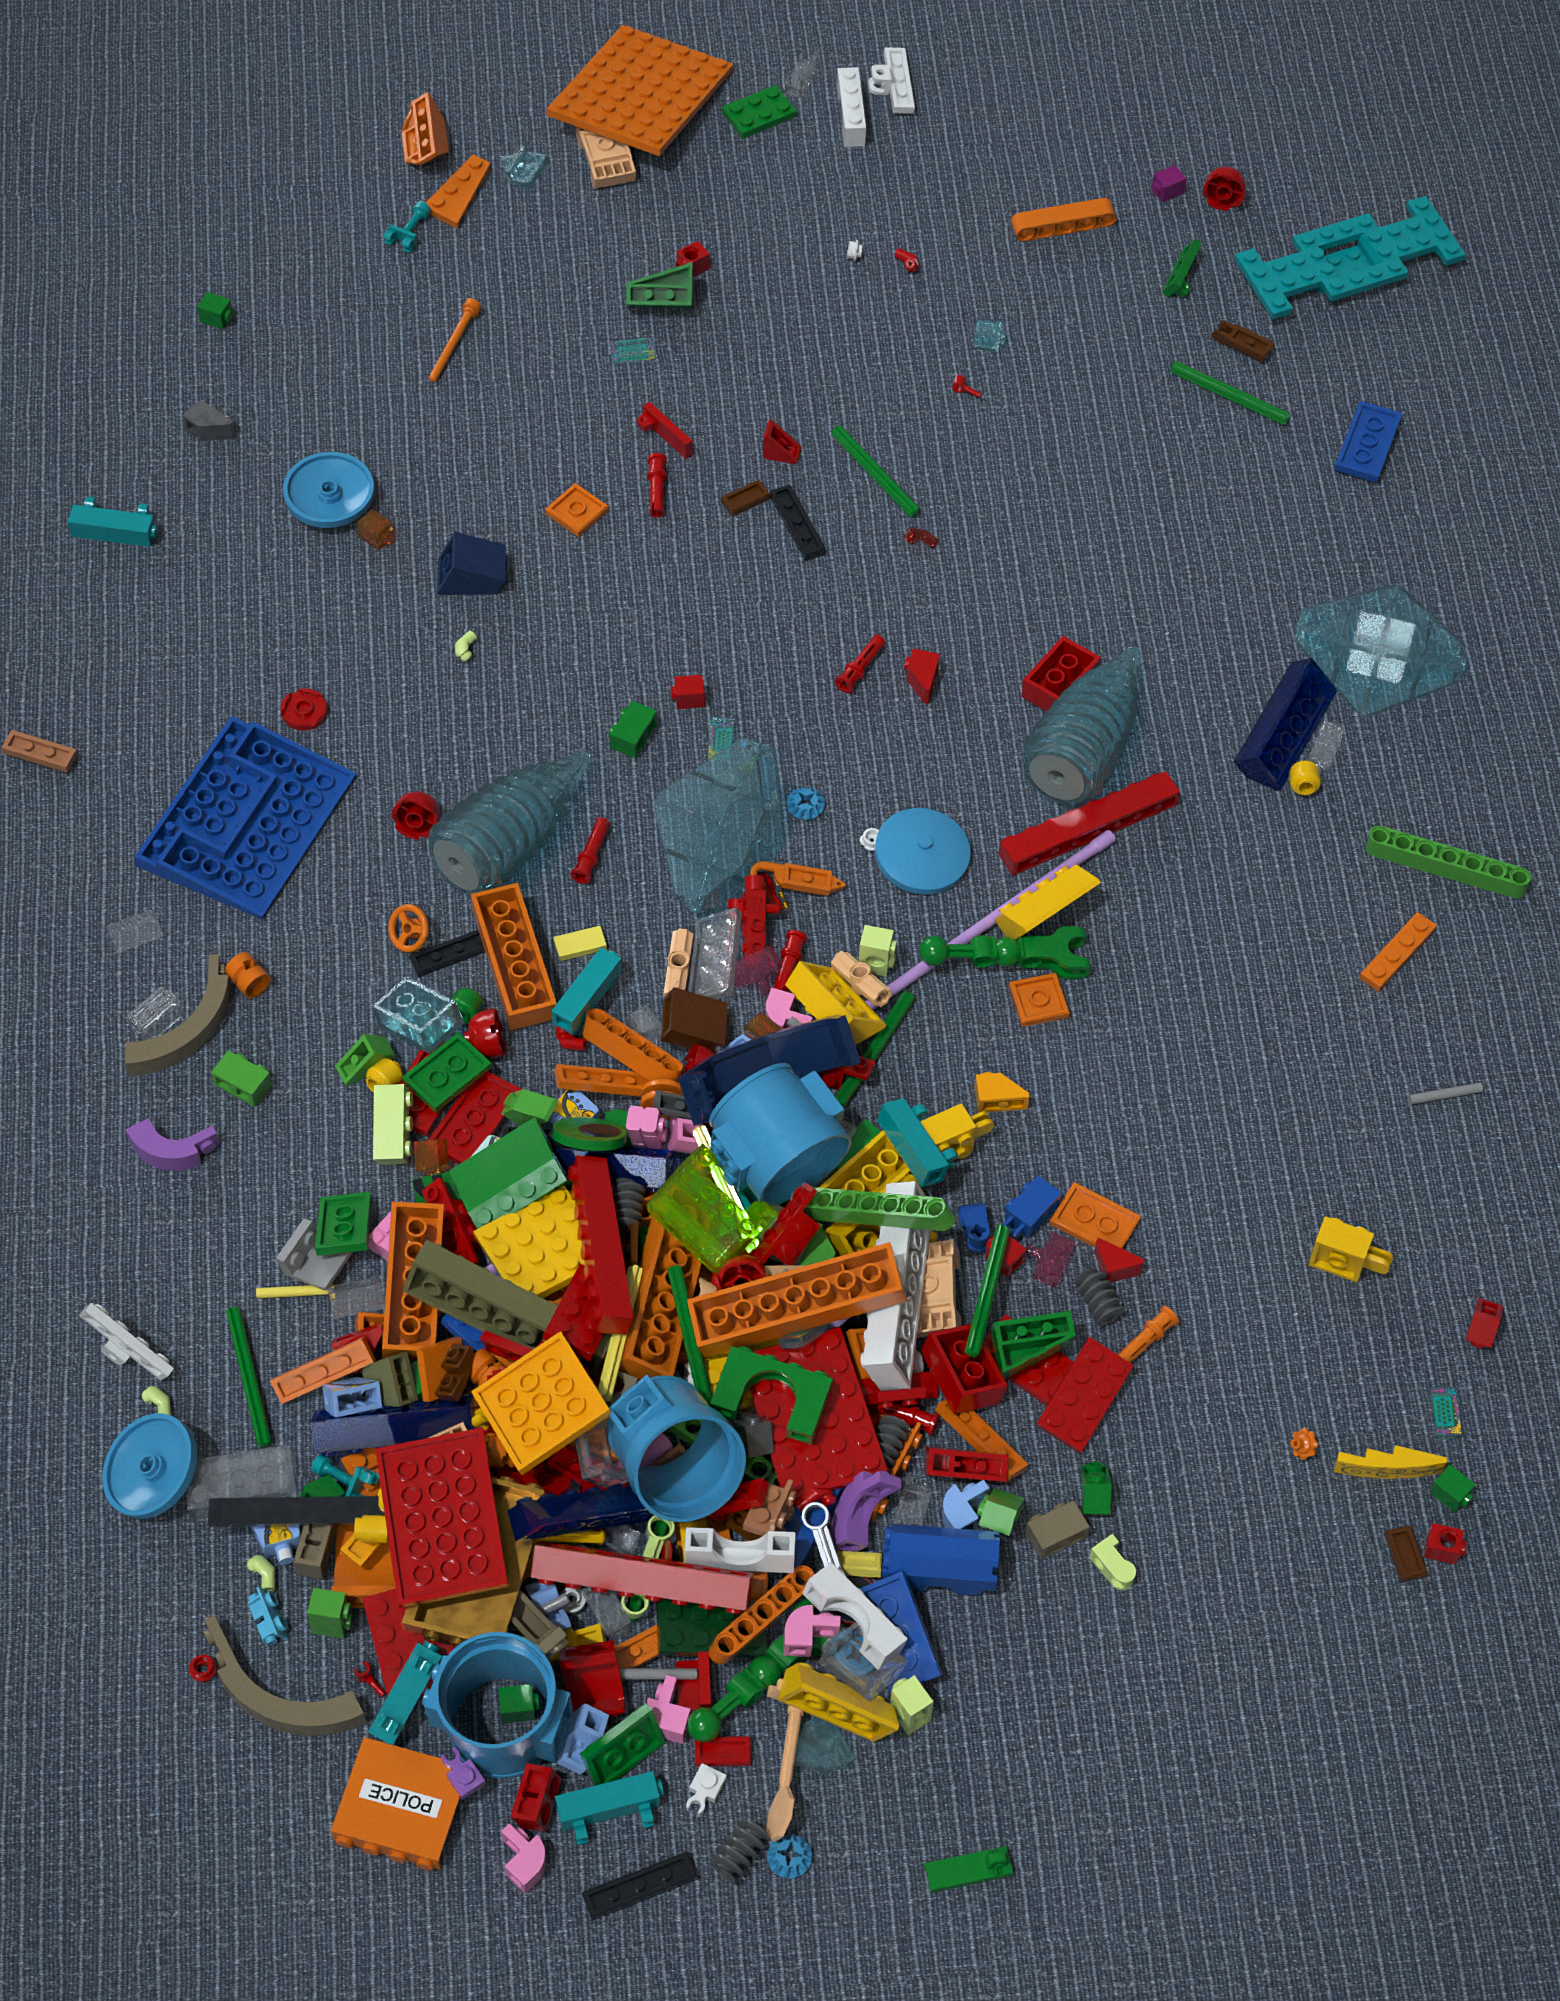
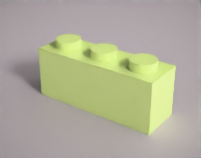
M404 1084L374 1085L373 1160L378 1165L408 1164L409 1156H412L413 1149L412 1142L409 1141V1131L413 1129V1120L409 1116V1107L413 1106V1094L409 1092V1089Z

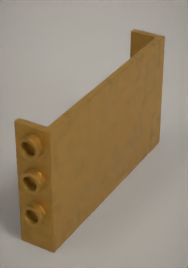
M504 1476L500 1479L491 1477L509 1587L409 1606L406 1608L402 1621L406 1630L424 1634L423 1637L434 1642H439L440 1639L448 1640L455 1647L467 1639L490 1632L507 1633L547 1502V1495L541 1486L534 1483H527L526 1485L517 1484L516 1480Z

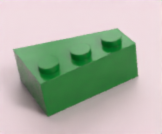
M693 262L626 282L627 308L692 309Z
M1071 1311L993 1322L990 1331L997 1366L1004 1379L1072 1345L1076 1336Z

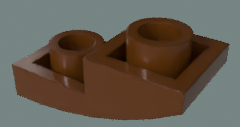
M452 1344L446 1353V1357L441 1364L446 1374L441 1379L434 1393L440 1400L459 1401L467 1384L472 1366L474 1349L471 1346Z

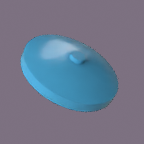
M322 452L300 460L290 469L284 480L283 494L285 504L295 518L314 527L333 528L357 520L369 509L374 498V482L370 470L357 458L339 452Z
M926 808L906 809L892 815L880 827L874 847L875 859L882 874L900 889L922 895L941 893L955 886L965 875L971 855L970 844L963 829L947 815Z
M155 1413L145 1415L133 1421L117 1436L107 1453L102 1474L104 1493L109 1503L116 1510L131 1518L147 1519L162 1514L177 1503L189 1487L197 1464L196 1440L188 1426L168 1414Z

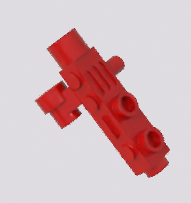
M748 875L745 876V891L742 894V898L727 900V911L730 912V923H743V943L741 946L743 963L747 964V968L758 969L766 961V913L778 914L779 905L766 903L763 876Z

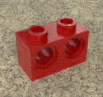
M526 1763L510 1816L520 1828L547 1832L555 1805V1796L558 1795L562 1781L559 1775L550 1767Z

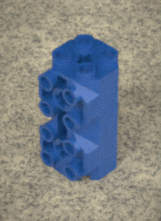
M891 1524V1527L885 1528L882 1579L905 1571L912 1591L924 1592L933 1586L948 1587L956 1594L979 1596L987 1590L995 1591L997 1584L996 1572L999 1563V1532Z

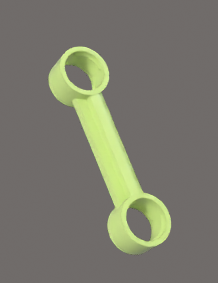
M655 1515L650 1518L646 1528L648 1541L642 1556L659 1559L663 1544L670 1540L675 1528L673 1521L664 1520ZM657 1520L665 1521L669 1525L670 1532L663 1537L656 1536L651 1531L650 1525ZM634 1594L640 1596L644 1601V1608L638 1612H632L627 1609L625 1605L627 1597L622 1596L620 1602L622 1613L632 1619L643 1616L649 1600L645 1599V1595Z

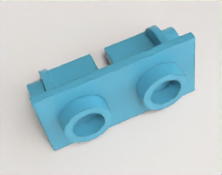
M257 1587L258 1593L248 1597V1606L255 1621H259L262 1618L265 1619L257 1624L262 1641L267 1646H272L277 1643L276 1638L278 1637L289 1640L290 1638L286 1630L288 1629V1624L279 1613L277 1597L272 1591Z

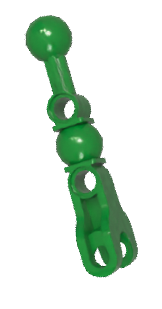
M1062 926L1051 936L1018 937L1017 941L1007 936L995 940V936L980 935L972 938L970 944H948L942 937L933 935L926 937L919 945L921 960L930 966H939L947 958H972L973 965L979 968L994 967L995 963L1002 967H1010L1017 963V967L1049 969L1062 979H1083L1091 973L1090 961L1085 957L1075 956L1070 952V949L1083 946L1087 939L1086 931L1082 927Z
M805 1598L793 1608V1611L799 1607L813 1604ZM813 1605V1615H816L818 1609ZM840 1622L838 1638L812 1637L811 1656L823 1657L832 1654L837 1645L847 1638L849 1628ZM784 1634L765 1650V1655L754 1658L748 1665V1669L744 1668L743 1671L731 1679L726 1687L729 1693L711 1708L700 1707L690 1714L686 1724L690 1736L698 1742L708 1743L714 1740L720 1733L721 1721L740 1704L745 1709L752 1706L763 1695L764 1690H768V1686L777 1685V1680L784 1677L786 1669L801 1663L807 1657L783 1656Z

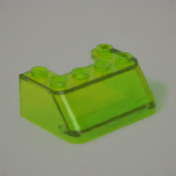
M702 1143L655 1192L647 1204V1209L654 1219L710 1271L719 1273L720 1268L728 1259L736 1255H742L765 1232L778 1213L763 1201H755L745 1211L742 1210L707 1177L715 1168L717 1160L714 1153Z

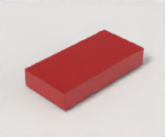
M750 1736L716 1737L708 1743L695 1740V1767H700L702 1763L709 1767L751 1766Z

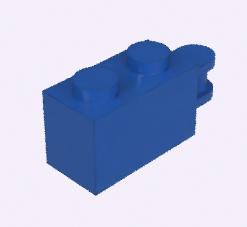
M1039 1175L1032 1182L1029 1180L1021 1189V1194L1016 1199L1014 1197L1010 1199L1005 1206L1006 1215L1003 1225L1010 1228L1009 1235L1016 1241L1022 1234L1029 1239L1059 1207L1062 1192Z

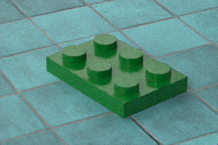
M777 85L722 106V114L742 139L797 117V110Z
M458 1032L404 1074L402 1082L437 1113L492 1069V1063Z
M370 1191L320 1197L315 1241L317 1256L368 1250L372 1210V1195Z
M645 1703L594 1743L588 1745L579 1754L593 1786L619 1779L665 1744V1740L653 1710Z

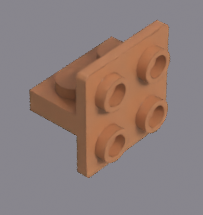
M788 1479L785 1488L769 1484L763 1506L749 1510L743 1524V1530L762 1537L768 1531L785 1532L784 1524L786 1521H791L795 1511V1506H792L796 1498V1491H793L794 1481Z

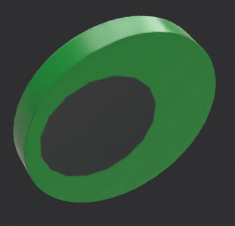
M572 1117L558 1120L553 1124L552 1138L556 1142L571 1148L590 1151L618 1149L625 1145L627 1135L626 1129L617 1123L588 1117Z

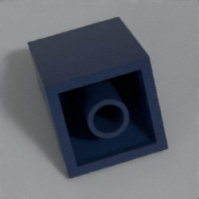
M454 531L438 557L437 594H497L500 588L506 585L508 574L505 573V567L508 562L506 545Z

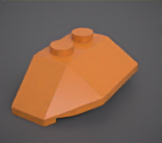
M427 92L411 102L409 107L411 110L406 116L403 125L404 159L408 165H423L449 152L445 120L431 94Z

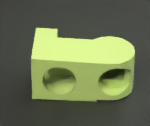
M1111 1534L1091 1548L1089 1558L1116 1589L1127 1590L1133 1585L1136 1568L1130 1561L1124 1560L1117 1551L1119 1541Z

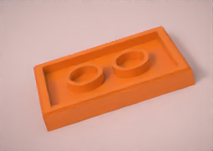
M1073 1182L1052 1216L1049 1225L1094 1248L1099 1237L1124 1249L1139 1224L1141 1216Z

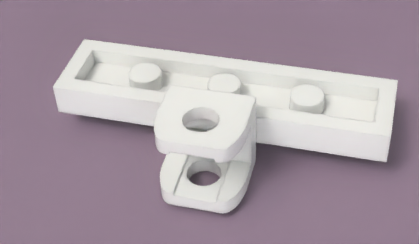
M885 47L883 53L885 65H873L871 67L872 78H869L868 81L869 91L875 95H889L890 91L893 113L914 114L915 105L905 48Z
M90 1303L79 1314L82 1319L109 1339L101 1348V1352L114 1363L122 1365L131 1357L160 1381L168 1377L174 1369L169 1365L170 1361L165 1356L159 1353L155 1354L149 1349V1344L140 1337L135 1338L128 1332L129 1329L125 1324L111 1319L108 1316L107 1310L102 1306Z

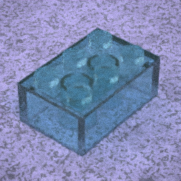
M407 976L371 1006L380 1028L428 1054L464 1024L455 1001Z

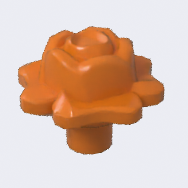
M1306 1427L1302 1428L1299 1432H1294V1439L1290 1441L1294 1456H1300L1301 1460L1315 1456V1449L1318 1447L1315 1433L1308 1431Z

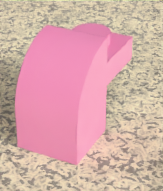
M771 988L766 1001V1025L771 1033L790 1028L786 1023L792 1016L802 1024L813 1021L811 1016L793 1012L795 1008V994Z
M670 1116V1134L667 1140L668 1150L695 1155L700 1148L692 1131L696 1127L701 1126L702 1123L694 1126L692 1120Z
M805 1605L793 1611L785 1625L783 1656L811 1657L812 1637L838 1638L840 1616H834L831 1613L813 1615V1605Z
M666 1675L664 1684H658L655 1699L648 1698L647 1705L654 1712L663 1738L683 1744L687 1733L686 1724L691 1714V1709L672 1704L677 1689V1678Z
M509 1823L501 1831L502 1840L516 1855L504 1866L505 1873L526 1894L539 1882L545 1872V1848L538 1835L528 1842L530 1840L528 1835L521 1828L515 1829Z

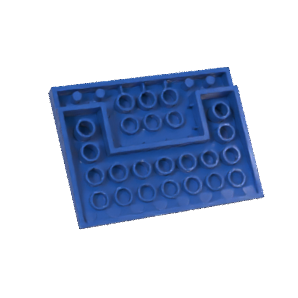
M231 715L135 855V866L263 919L356 777V773L254 721L249 725Z

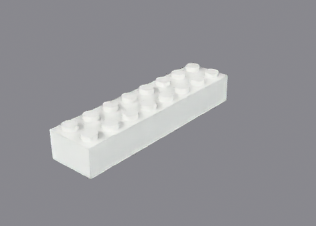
M916 1181L886 1184L885 1193L925 1196ZM879 1226L880 1236L876 1240V1246L888 1242L891 1243L896 1254L907 1301L867 1312L868 1326L864 1331L865 1348L861 1354V1365L868 1372L871 1380L875 1382L880 1391L910 1389L930 1230Z

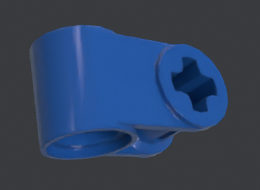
M985 1203L958 1206L960 1224L964 1231L967 1248L973 1253L985 1252V1246L990 1235Z

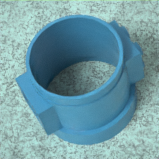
M787 1063L768 1066L740 1082L721 1099L712 1111L709 1119V1124L713 1129L709 1153L711 1161L715 1166L721 1167L724 1171V1178L730 1186L734 1185L738 1192L749 1187L763 1206H775L791 1200L793 1192L799 1186H802L804 1182L812 1187L820 1182L846 1156L851 1147L852 1139L842 1126L844 1108L817 1072L814 1070L800 1079L795 1074L791 1065Z
M645 1375L609 1407L611 1410L607 1425L609 1445L626 1470L627 1479L632 1490L644 1507L655 1516L673 1522H687L703 1518L722 1507L739 1487L746 1465V1453L743 1442L729 1421L720 1412L711 1408L700 1392L688 1381L675 1376H655L650 1378L648 1375ZM702 1419L701 1428L696 1440L684 1454L663 1465L652 1467L640 1466L648 1446L664 1430L683 1421Z
M490 1632L469 1638L454 1648L448 1656L443 1655L441 1663H437L432 1673V1680L434 1682L431 1690L427 1689L425 1691L422 1705H424L429 1725L445 1730L452 1741L453 1747L459 1751L460 1759L463 1763L470 1759L481 1775L499 1779L522 1775L526 1763L539 1765L543 1760L556 1763L574 1710L570 1692L557 1689L550 1662L535 1644L515 1634ZM513 1679L532 1684V1687L537 1689L547 1701L545 1712L538 1724L525 1735L510 1742L501 1744L475 1742L464 1737L454 1727L457 1711L464 1699L477 1687L490 1681Z

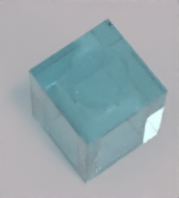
M977 318L973 349L999 352L1000 343H1005L1006 331L1002 330L1003 321Z

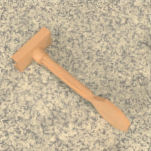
M783 1679L777 1680V1686H768L767 1697L778 1699ZM788 1705L787 1710L789 1718L779 1777L780 1788L769 1809L766 1825L767 1834L771 1841L774 1842L784 1836L792 1819L794 1797L789 1785L792 1781L800 1721L804 1711Z

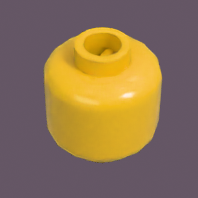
M1305 760L1299 761L1291 767L1289 771L1290 786L1295 793L1305 796L1311 795L1319 789L1321 785L1320 771L1315 763Z
M381 1059L371 1066L366 1073L368 1088L374 1093V1085L400 1084L403 1076L402 1067L398 1062L391 1059Z

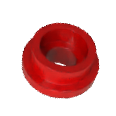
M198 1655L189 1664V1673L198 1682L211 1680L217 1671L215 1660L208 1655ZM202 1666L208 1667V1670L204 1673L198 1671Z

